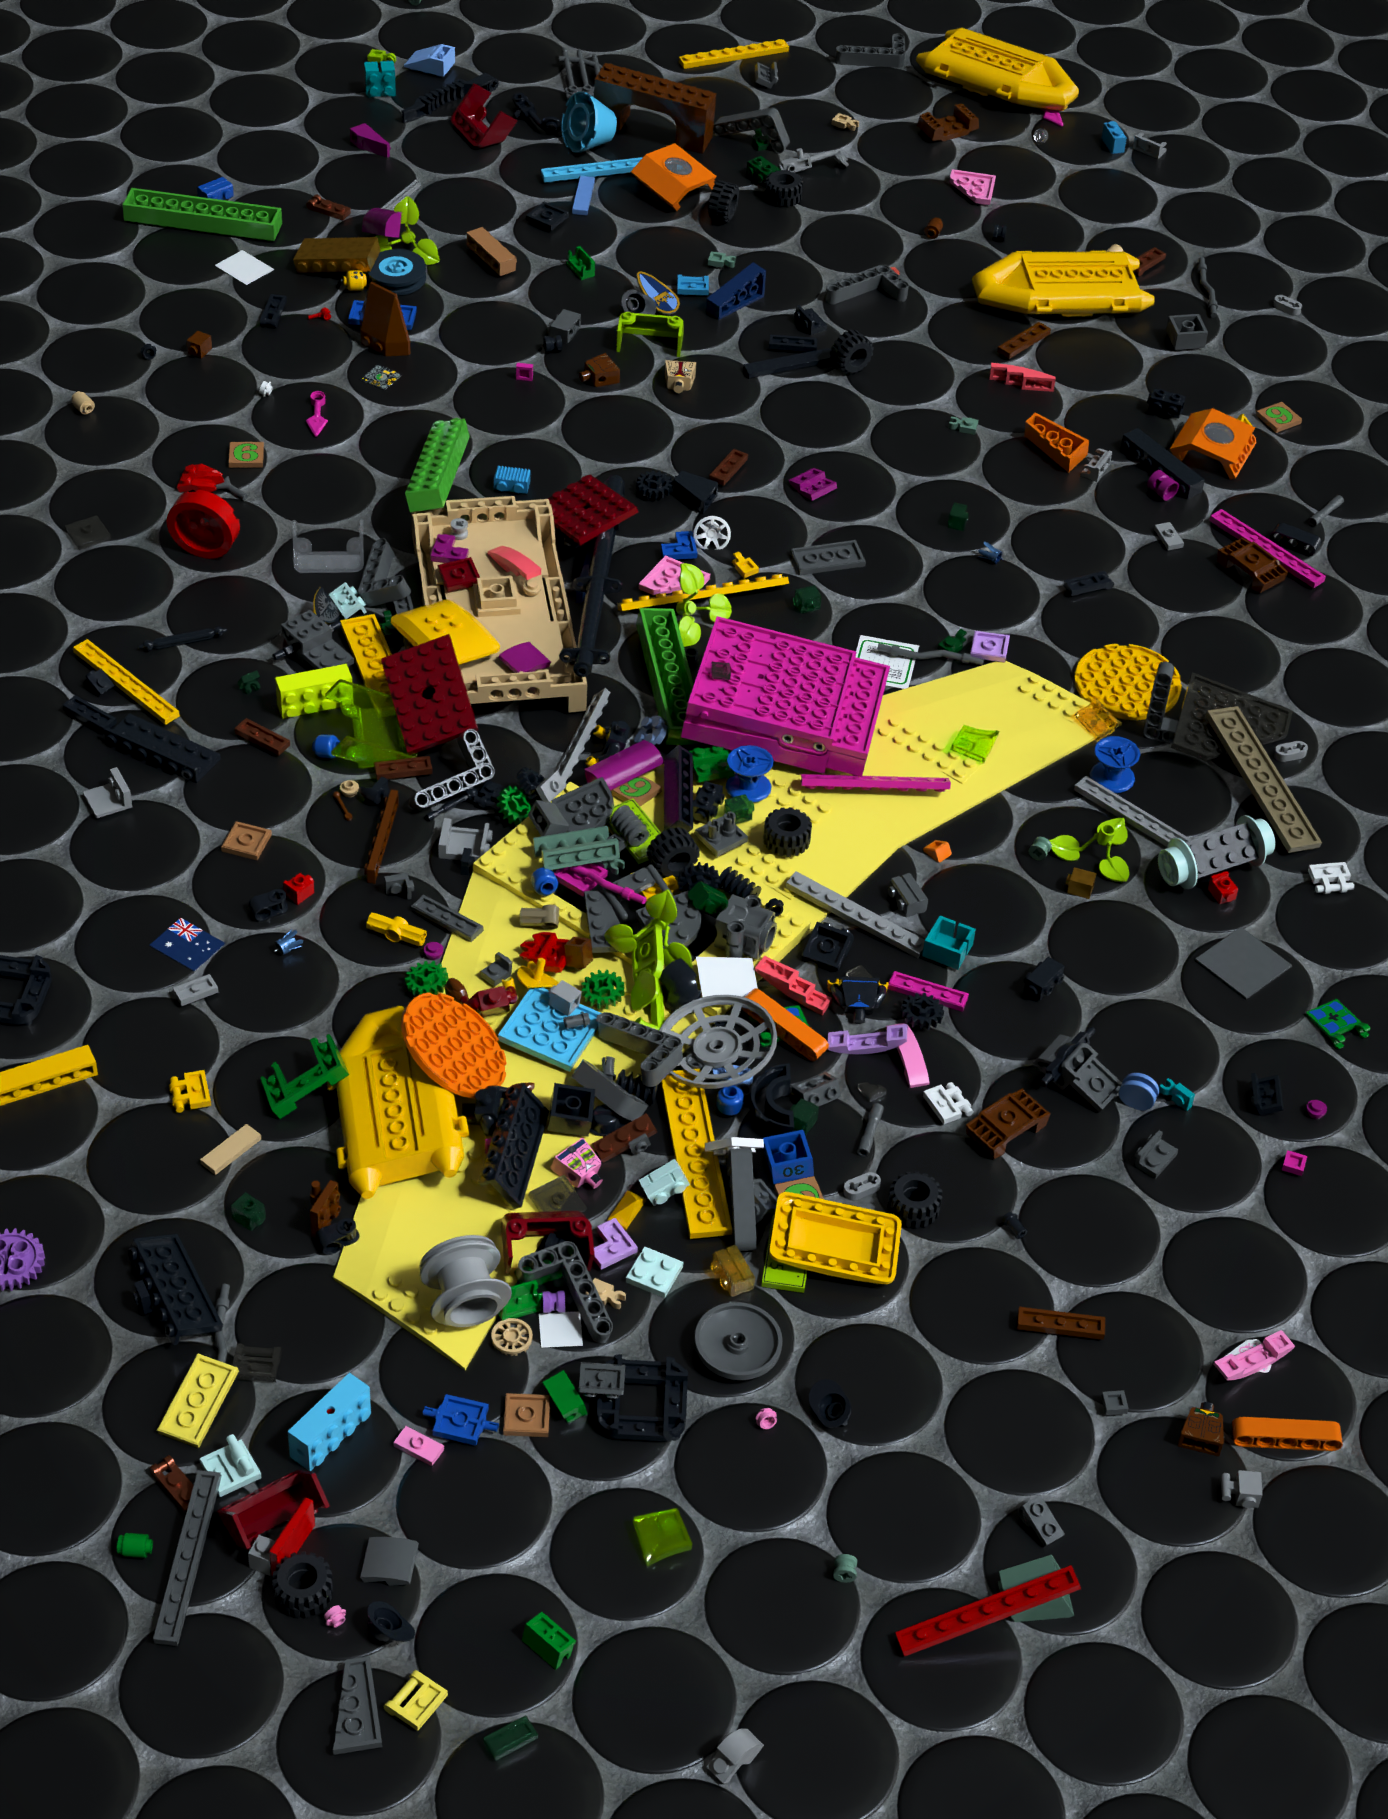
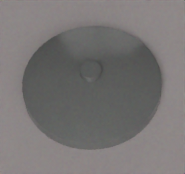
M742 1302L724 1303L710 1309L699 1320L694 1338L695 1350L701 1362L713 1373L732 1380L754 1379L770 1371L780 1357L783 1342L780 1327L770 1314L755 1305Z

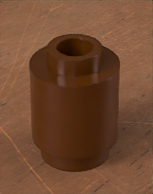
M935 217L928 222L924 231L928 238L935 239L939 236L943 228L942 220Z

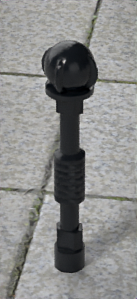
M474 787L469 788L467 791H464L460 798L454 801L451 800L442 805L440 809L426 814V819L431 821L442 812H447L456 807L460 802L473 800L475 796H478L477 789Z

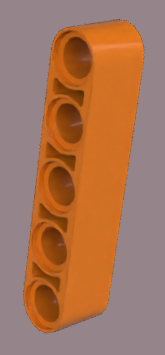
M754 988L744 997L765 1008L775 1023L777 1036L808 1060L816 1061L829 1048V1044L824 1037L761 990ZM742 1007L744 1012L760 1024L765 1022L755 1012Z
M1238 1417L1232 1421L1234 1443L1241 1447L1336 1451L1343 1446L1340 1424L1334 1421Z

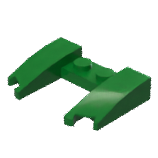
M330 1034L326 1036L327 1042L318 1044L316 1037L310 1039L319 1064L288 1084L276 1062L271 1065L275 1072L268 1080L263 1076L261 1077L270 1107L280 1119L297 1109L295 1102L311 1091L322 1086L327 1081L333 1086L349 1075L340 1052Z

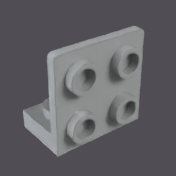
M117 767L110 769L111 777L108 778L109 784L83 792L96 818L132 808L130 789Z

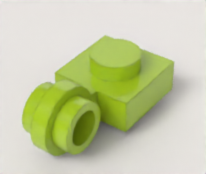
M372 49L367 56L370 62L380 63L383 60L396 62L395 54H386V51Z

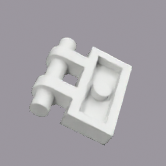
M1345 862L1309 865L1308 872L1313 884L1321 883V885L1315 886L1316 893L1330 894L1334 891L1345 893L1347 890L1354 889L1353 882L1346 883V881L1350 880L1351 874Z
M952 1082L946 1085L947 1090L942 1085L924 1091L923 1097L943 1125L960 1119L962 1112L967 1116H971L974 1112L971 1109L970 1102L961 1095L962 1091L959 1087H955Z

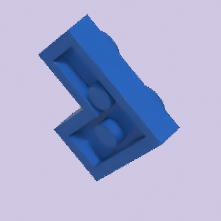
M692 531L675 532L676 543L661 544L662 557L666 555L675 560L697 558L698 553Z

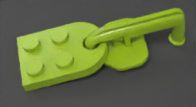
M655 924L638 938H635L637 945L632 951L635 985L631 992V1007L635 1011H640L651 1003L652 1024L643 1021L641 1017L635 1022L660 1030L665 1022L663 989L659 981L664 966L662 926Z

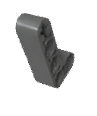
M584 1059L571 1076L584 1088L595 1089V1096L628 1120L633 1121L639 1118L649 1106L640 1098L629 1094L597 1067Z

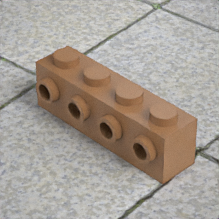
M483 227L467 232V246L499 276L516 271V257Z

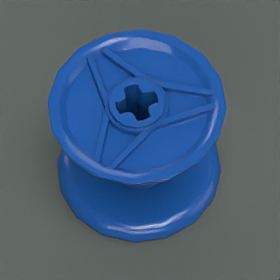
M1109 736L1101 739L1095 746V755L1100 762L1092 767L1090 778L1114 793L1129 790L1135 782L1134 773L1129 767L1138 762L1140 758L1139 748L1129 739L1119 736Z
M752 745L733 749L728 755L727 763L729 768L735 772V776L730 777L726 782L725 788L727 793L738 801L748 803L759 802L767 798L771 793L772 786L764 774L768 773L773 767L774 760L772 755L766 749Z

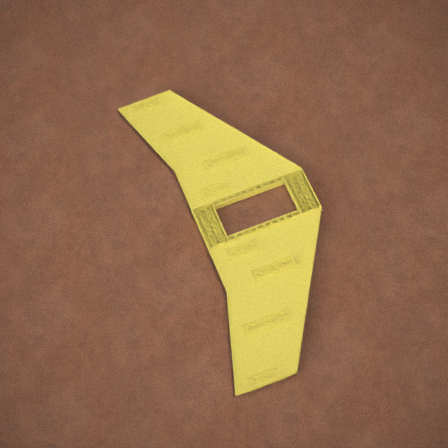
M1007 661L992 662L883 695L862 776L949 778L951 782L950 789H946L945 792H937L934 789L916 791L914 788H909L908 791L890 788V790L885 791L872 787L871 790H862L860 787H853V789L847 790L835 786L834 789H825L823 786L809 789L801 785V774H852L826 768L823 774L776 761L773 762V767L769 772L764 774L771 783V793L767 798L759 802H741L732 798L725 788L726 782L730 777L707 781L723 786V794H725L723 804L718 806L717 815L712 819H718L730 811L735 813V824L748 836V842L717 857L695 836V829L707 823L693 819V829L689 834L700 850V856L697 858L698 861L694 866L698 862L701 865L708 863L709 867L714 866L715 870H718L719 876L727 867H732V871L737 870L738 875L743 874L744 879L749 878L750 883L755 882L756 886L761 887V893L758 897L761 899L762 908H765L766 903L773 898L783 902L782 914L775 917L777 930L771 947L767 952H763L759 960L752 958L755 971V967L764 956L780 962L814 929L816 922L821 923L831 913L785 888L786 882L795 871L847 898L898 848L1121 726L1122 722L1077 695ZM664 764L642 774V776L662 786V792L640 806L661 833L664 831ZM694 772L693 800L696 799L698 788H702L704 782H698ZM569 782L555 798L577 789L579 786ZM612 795L614 806L624 802ZM791 807L794 810L799 809L800 812L806 813V817L811 819V840L809 848L805 849L804 853H799L798 856L791 855V857H787V855L779 856L778 853L774 854L771 852L772 850L766 848L763 842L764 824L766 817H768L770 812L773 813V810ZM529 816L473 863V873L459 913L483 925L484 931L472 942L452 932L441 963L442 968L446 967L449 978H455L464 985L470 999L478 991L503 986L501 982L494 987L480 977L481 970L495 962L496 953L500 952L512 961L510 977H513L515 984L516 1003L509 1004V1012L483 1017L497 1037L530 989L526 988L517 977L518 969L521 966L527 967L528 963L519 956L522 952H525L520 945L524 941H534L532 935L540 932L556 933L557 939L570 940L572 937L590 939L586 913L553 893L548 896L537 894L531 884V875L535 870L543 867L542 856L535 857L533 838L541 837ZM608 826L609 832H610L611 834H614V833L612 832V830H611V829L609 828V826ZM718 887L717 890L723 892L727 897V900H729L731 897L730 894L726 893L724 889H720ZM544 905H556L559 907L557 929L549 930L541 926H521L520 924L521 908H542ZM714 941L698 957H726V951L714 947ZM632 951L628 953H592L593 961L584 969H575L565 965L561 973L543 971V973L551 976L558 983L563 980L580 991L582 983L585 982V977L591 978V972L598 974V970H601L602 973H605L606 969L609 971V974L616 972V977L621 976L625 987V995L621 996V1002L616 1001L615 1007L610 1004L608 1009L605 1006H601L598 1009L596 1004L591 1007L590 1001L585 1002L581 994L580 1004L598 1012L612 1013L634 1022L641 1017L643 1021L652 1024L651 1003L640 1011H635L631 1007V992L635 985ZM746 955L742 956V958H751ZM695 959L692 962V970L697 975L695 978L697 988L701 990L697 961ZM755 971L756 983H758L763 977ZM443 987L444 992L442 993V992H439V991H438V992H437V995H438L439 993L446 995V993H445V987ZM543 987V988H545V989H547V990H550L552 987ZM663 996L664 1021H666L674 1011L665 1006L667 999ZM714 1005L701 1009L705 1017L724 1015L733 1005ZM695 1013L688 1014L680 1019L672 1027L671 1031L681 1035L686 1028L698 1021ZM702 1027L693 1031L688 1038L695 1040L703 1032ZM597 1030L569 1072L498 1041L500 1049L504 1050L507 1062L505 1065L506 1077L501 1086L509 1088L517 1083H534L535 1087L532 1093L549 1112L554 1083L583 1087L571 1077L583 1059L602 1071V1058H606V1056L613 1057L615 1059L614 1074L616 1075L614 1082L616 1083L618 1074L622 1069L625 1070V1076L630 1071L633 1072V1078L637 1074H641V1063L648 1057V1055L600 1038ZM684 1044L682 1052L684 1053L690 1046ZM454 1094L457 1114L460 1117L462 1116V1103H476V1098H467ZM596 1096L594 1098L593 1110L600 1105H604ZM548 1115L522 1207L514 1209L491 1184L481 1186L478 1183L486 1158L485 1139L492 1138V1136H486L480 1125H468L469 1136L461 1137L464 1159L454 1177L447 1178L440 1171L378 1186L374 1196L370 1199H364L361 1196L353 1218L360 1237L357 1242L343 1247L333 1279L460 1368L466 1370L498 1314L484 1323L470 1327H454L436 1322L432 1318L430 1310L433 1302L442 1292L441 1290L424 1285L421 1281L419 1265L422 1257L434 1246L446 1240L465 1235L484 1236L495 1243L501 1256L498 1266L489 1274L490 1278L502 1280L508 1283L510 1287L517 1285L518 1279L514 1271L518 1266L519 1260L526 1255L536 1252L546 1235H526L523 1239L511 1240L513 1259L510 1274H505L501 1233L503 1216L508 1213L561 1211L574 1186L550 1169L555 1156L582 1137L595 1153L596 1150L592 1143L605 1136L594 1135L590 1132L589 1136L586 1137L547 1131Z

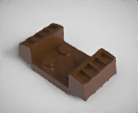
M956 104L952 116L936 119L930 112L920 115L917 127L930 137L932 141H947L968 135L969 132L978 129L979 119L964 104Z
M1242 537L1218 549L1217 562L1225 569L1236 564L1253 577L1251 589L1257 593H1262L1284 581L1288 571L1280 565L1279 560L1254 541L1250 542Z
M1020 1089L1013 1094H1007L981 1111L976 1118L966 1124V1134L996 1159L1005 1154L1006 1144L1029 1128L1037 1133L1045 1127L1051 1113L1046 1111L1024 1089Z

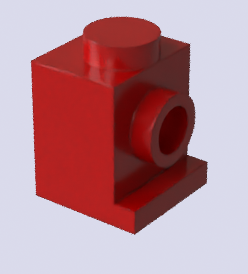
M1228 871L1211 876L1208 890L1217 902L1222 904L1236 899L1238 887L1230 879Z
M299 873L291 880H285L283 888L286 892V897L299 905L314 894L313 878L308 874L304 876Z

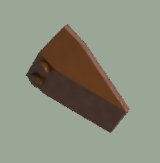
M371 282L359 316L361 344L384 356L410 355V338L397 294Z

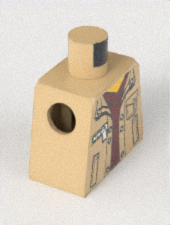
M666 360L665 379L667 388L674 390L676 393H681L683 390L689 391L695 379L696 362Z

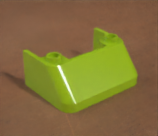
M624 312L620 315L617 330V352H620L623 333L678 338L677 357H680L684 333V324L680 317Z

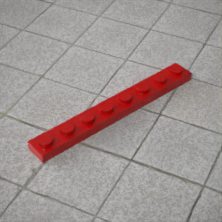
M1070 1565L895 1633L905 1657L1080 1590L1081 1587L1073 1567Z

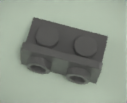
M826 1071L791 1086L792 1093L803 1100L806 1111L841 1097L838 1079Z
M1160 1130L1155 1135H1150L1146 1145L1140 1147L1135 1154L1136 1162L1134 1167L1154 1179L1160 1175L1178 1153L1177 1148L1161 1139L1163 1132Z
M753 1179L755 1222L760 1224L765 1215L775 1214L777 1198L762 1179Z

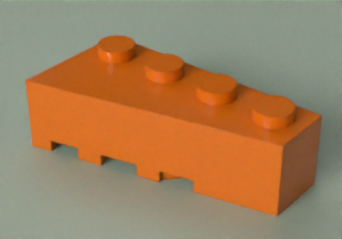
M1036 412L1026 420L1024 436L1068 473L1088 455L1089 440Z

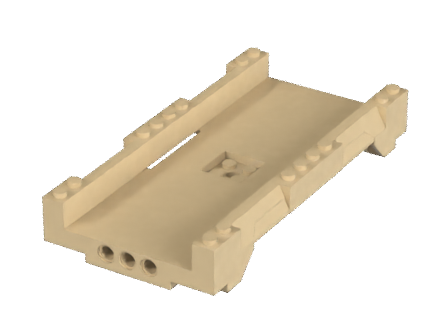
M515 496L446 500V506L443 508L411 512L412 539L415 557H418L421 574L423 606L442 601L440 585H443L446 600H453L467 610L500 644L499 652L460 664L471 704L565 697L568 712L586 711V677H579L574 673V663H564L559 658L562 649L577 647L555 545L554 517L549 499L515 501ZM461 518L468 522V536L463 540L455 539L454 547L469 549L468 558H472L480 578H477V584H473L472 587L447 592L437 565L444 563L431 561V553L437 535H451V521ZM502 545L512 548L541 568V575L526 580L522 575L516 576L512 571L506 572L488 555V551ZM530 580L538 582L541 585L538 595H526L523 590L525 582ZM530 642L551 661L549 668L537 669L534 672L519 671V673H514L498 656L515 645Z

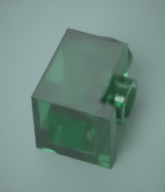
M954 502L949 514L948 528L960 531L965 530V524L969 517L967 505Z

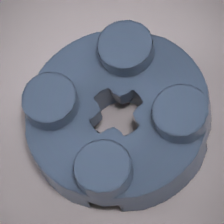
M657 715L651 718L645 717L641 722L642 726L635 736L634 742L638 743L646 740L653 745L656 743L660 744L667 733L666 720Z

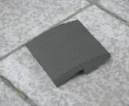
M369 1537L360 1578L363 1582L386 1581L389 1586L410 1584L419 1543L414 1540L396 1537Z

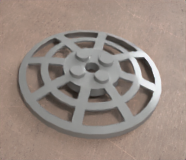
M712 995L693 1000L674 1011L659 1030L680 1038L682 1049L684 1044L693 1047L694 1056L704 1064L701 1072H697L687 1065V1057H684L677 1065L681 1066L691 1075L696 1076L693 1081L683 1078L673 1071L668 1075L682 1084L703 1089L729 1087L751 1078L767 1065L774 1054L777 1044L776 1026L768 1011L760 1004L736 995ZM714 1005H734L730 1015L705 1017L701 1009ZM743 1007L755 1012L765 1022L754 1028L748 1021L738 1017L741 1008ZM691 1012L695 1013L698 1021L686 1028L681 1035L671 1031L672 1027L680 1019ZM714 1022H727L725 1027L711 1028L709 1025ZM735 1024H738L749 1032L739 1036L733 1028ZM702 1027L703 1032L695 1040L688 1038L693 1031ZM769 1028L772 1039L770 1050L768 1052H759L760 1040L758 1034ZM753 1038V1051H742V1043ZM715 1046H721L719 1049H714ZM738 1058L748 1059L737 1069L732 1065ZM755 1059H763L749 1072L741 1076L738 1074L746 1069ZM724 1067L727 1072L723 1074H709L712 1068ZM731 1077L730 1080H726V1081H720V1082H703L705 1079H722V1078Z

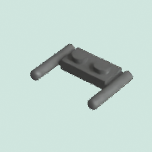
M653 864L613 882L623 888L633 889L635 893L642 892L654 886L655 883L662 892L669 889ZM603 888V892L620 918L626 920L628 914L620 904L625 899L620 894Z

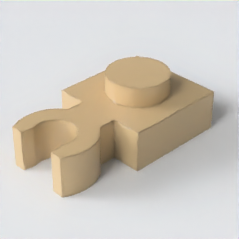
M838 113L832 119V125L841 129L847 127L855 131L856 127H859V121L851 120V117Z
M594 1278L593 1283L604 1306L608 1302L611 1303L613 1308L620 1309L621 1302L617 1301V1299L625 1301L626 1294L623 1291L614 1292L613 1285Z

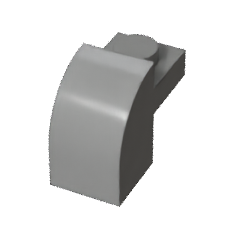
M738 1729L726 1737L717 1747L719 1751L707 1765V1768L723 1784H727L742 1764H750L764 1745L748 1729Z

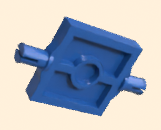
M446 1394L443 1403L438 1409L425 1406L423 1410V1416L436 1419L433 1436L475 1446L484 1429L497 1432L499 1423L486 1420L489 1404Z

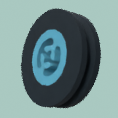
M391 249L379 253L371 271L367 272V283L370 285L371 282H374L396 293L397 296L413 293L419 290L426 282L425 261L420 255L408 250Z

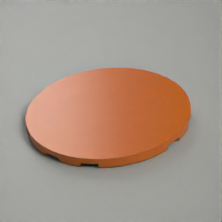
M423 993L416 996L405 1007L401 1018L403 1039L415 1062L433 1081L446 1090L467 1098H475V1094L479 1089H485L487 1086L492 1085L501 1086L506 1077L505 1065L507 1064L504 1050L500 1049L499 1039L493 1029L474 1009L465 1003L460 1004L454 1001V997L441 993L438 995Z

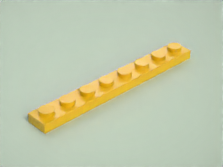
M784 39L770 42L765 41L758 44L712 50L704 53L699 52L692 55L687 54L679 57V63L683 69L789 52V46Z
M88 639L73 647V651L77 656L96 671L102 669L115 686L166 725L180 717L179 710Z

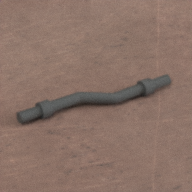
M1200 257L1198 259L1200 284L1209 293L1208 308L1211 317L1215 318L1218 308L1215 290L1206 281L1207 266L1204 257Z
M880 643L877 648L878 651L891 653L892 656L897 657L900 655L917 660L945 657L962 661L961 663L963 664L971 663L980 666L984 662V659L970 656L971 654H959L946 650L919 653L901 649L900 646H888Z
M228 1284L221 1285L220 1296L216 1301L215 1307L223 1326L225 1314L229 1309L230 1303L228 1299L230 1285ZM222 1327V1330L214 1332L218 1348L217 1360L226 1363L227 1347Z

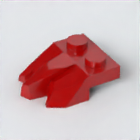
M191 464L186 466L177 489L179 492L195 490V492L197 490L213 492L216 491L215 485L224 482L223 474L204 464Z
M536 933L532 935L534 941H524L520 945L525 952H522L519 956L525 961H533L537 965L538 958L546 960L543 971L561 973L566 965L564 945L569 940L557 939L556 933Z

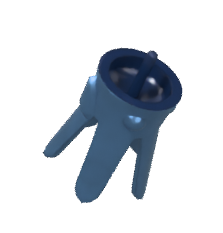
M984 542V545L992 553L981 549L978 550L980 554L986 556H978L979 558L991 560L995 564L1000 559L1003 560L1001 558L1003 552L995 549L988 542Z

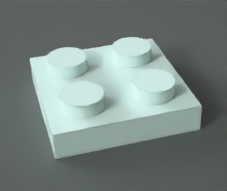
M644 1247L628 1273L626 1283L665 1298L682 1270L683 1262Z

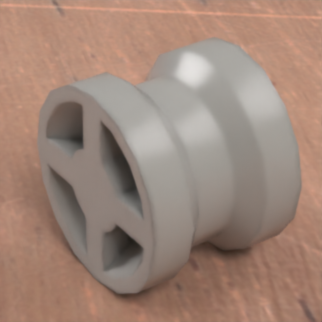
M461 518L452 520L451 535H454L456 540L467 538L468 522Z

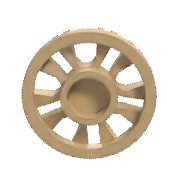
M516 1318L501 1320L494 1326L491 1333L494 1348L501 1351V1354H511V1356H517L518 1353L523 1351L526 1352L531 1345L533 1337L530 1326ZM510 1323L518 1324L517 1328L510 1327ZM498 1330V1331L502 1332L503 1334L500 1335V1334H495V1333H496V1331ZM529 1334V1338L522 1337V1335Z

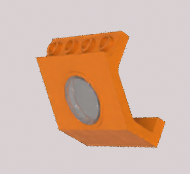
M676 143L646 154L631 171L637 180L676 211L681 207L679 202L689 191L705 184L712 190L715 185L714 179L717 177Z
M1213 408L1191 413L1170 450L1180 461H1183L1189 450H1195L1222 463L1229 479H1235L1256 444V438L1252 434L1256 427Z

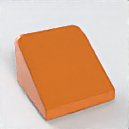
M935 840L923 848V851L937 862H942L952 854L949 843L945 841Z

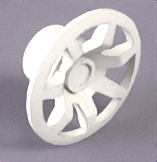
M708 516L696 524L693 535L697 546L701 549H707L710 541L714 542L716 549H723L729 543L731 531L727 522L722 518ZM706 520H711L707 522L705 525L702 524ZM714 520H718L723 524L719 526ZM700 526L703 529V533L697 535V529ZM724 527L727 528V536L720 533ZM706 538L704 546L699 543L698 539ZM717 539H726L725 543L719 547Z

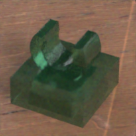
M256 670L242 676L238 681L240 689L245 688L246 692L250 694L252 692L250 686H254L258 691L260 689L258 682L260 675Z

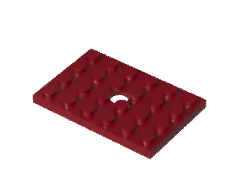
M592 475L583 476L581 480L569 484L567 488L555 492L551 497L547 498L552 507L554 526L579 545L586 543L638 513L637 506ZM590 505V507L585 510L584 507Z
M450 634L381 658L409 755L456 739L468 729L479 730ZM427 688L435 689L431 699L422 697L423 691Z

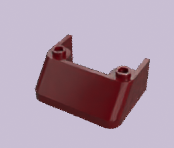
M474 83L453 113L451 121L466 139L477 148L501 143L506 139L517 123V120L500 111L491 125L487 127L482 122L486 116V108L483 105L491 95V92Z
M579 1211L518 1212L504 1215L501 1222L505 1274H510L513 1259L511 1240H520L526 1235H549L551 1232L555 1234H572L575 1237L583 1238L585 1264L587 1270L591 1271L595 1253L590 1221Z
M297 1470L222 1507L217 1513L237 1547L249 1549L253 1546L258 1535L291 1519L304 1498L313 1500L314 1514L318 1512L317 1508H328L330 1505L316 1473Z

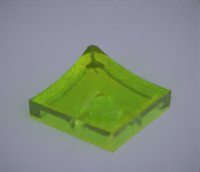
M963 725L950 750L984 764L1000 731L982 730Z
M677 1508L634 1517L633 1524L641 1544L646 1566H650L674 1554L692 1549L691 1539Z

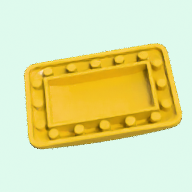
M453 600L438 601L391 617V624L413 646L450 634L459 665L500 651V644L490 632L467 610Z
M783 1192L779 1194L776 1202L769 1255L775 1261L821 1274L862 1282L890 1284L896 1276L902 1223L900 1218L893 1214L792 1192Z

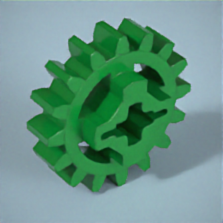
M508 786L499 793L500 796L497 797V800L500 802L496 805L501 807L499 813L504 814L503 819L508 818L509 824L514 822L515 826H518L528 817V813L533 806L530 802L533 799H528L523 793V789L520 788L518 790L517 786L512 788Z
M424 961L423 965L418 962L416 968L411 966V972H406V986L408 992L412 991L413 996L423 993L437 995L438 991L443 993V987H445L449 979L446 967L442 968L441 963L435 965V961H432L431 964Z
M607 969L605 973L598 970V974L590 973L591 978L585 977V982L582 983L581 989L582 997H584L585 1002L590 1001L591 1007L596 1004L598 1009L601 1006H605L608 1009V1005L611 1004L615 1007L616 1001H622L621 996L625 995L624 982H622L621 976L616 977V972L609 974Z

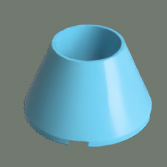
M587 92L574 93L566 103L567 109L565 114H562L561 132L566 147L570 148L572 152L581 153L611 141L617 127L614 112Z

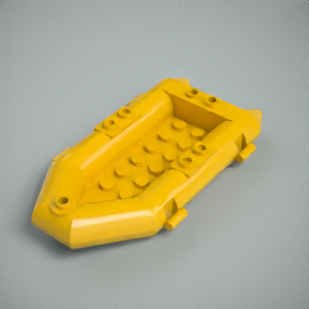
M965 28L948 30L945 34L946 40L934 50L919 53L916 57V62L925 73L963 85V88L970 92H976L982 96L992 95L1018 105L1063 111L1079 94L1077 86L1054 58Z
M1016 251L976 273L972 278V284L980 304L1023 314H1062V316L1085 317L1099 313H1140L1154 305V296L1139 288L1133 273L1134 270L1139 268V259L1123 251Z
M403 1006L365 1014L339 1051L349 1075L333 1086L327 1081L329 1090L337 1089L344 1146L336 1149L338 1168L344 1169L347 1167L349 1183L364 1199L372 1198L378 1186L440 1171L447 1178L454 1177L464 1159L461 1137L469 1136L466 1117H458L454 1093L433 1081L411 1056L401 1030V1018L405 1009Z

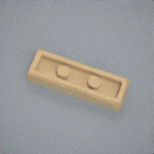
M246 1124L201 1158V1164L216 1175L259 1142L261 1134Z

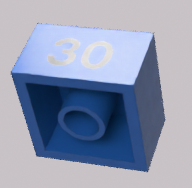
M803 1130L763 1138L764 1156L773 1184L814 1176L813 1158Z

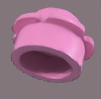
M771 1408L761 1409L756 1415V1423L763 1429H770L777 1422V1414Z
M339 1605L329 1609L324 1615L326 1625L340 1626L346 1620V1610L341 1609Z

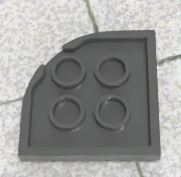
M603 777L551 800L568 823V832L602 827L608 822L614 809L611 791Z
M689 891L673 896L677 908V917L674 922L668 925L670 927L668 945L677 942L685 947L695 940L701 928V912L695 908L692 903L693 901L688 897ZM646 907L636 910V917L643 928L654 919L648 914ZM662 930V936H663V940H662V941H663V949H664V948H665V947H664L665 930Z

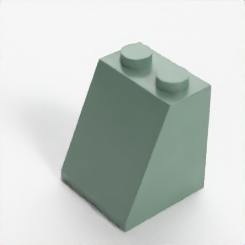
M1049 1555L999 1571L1001 1580L998 1581L1000 1592L1061 1568L1054 1557ZM1067 1594L1011 1617L1014 1622L1069 1618L1074 1616L1070 1595Z

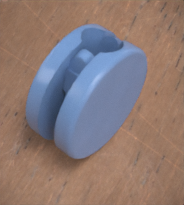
M1142 1073L1128 1074L1119 1089V1097L1122 1102L1131 1108L1141 1111L1152 1108L1159 1094V1087L1155 1080Z

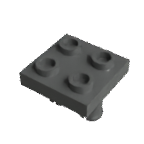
M731 811L695 829V836L717 857L748 842V836L735 824L736 815Z

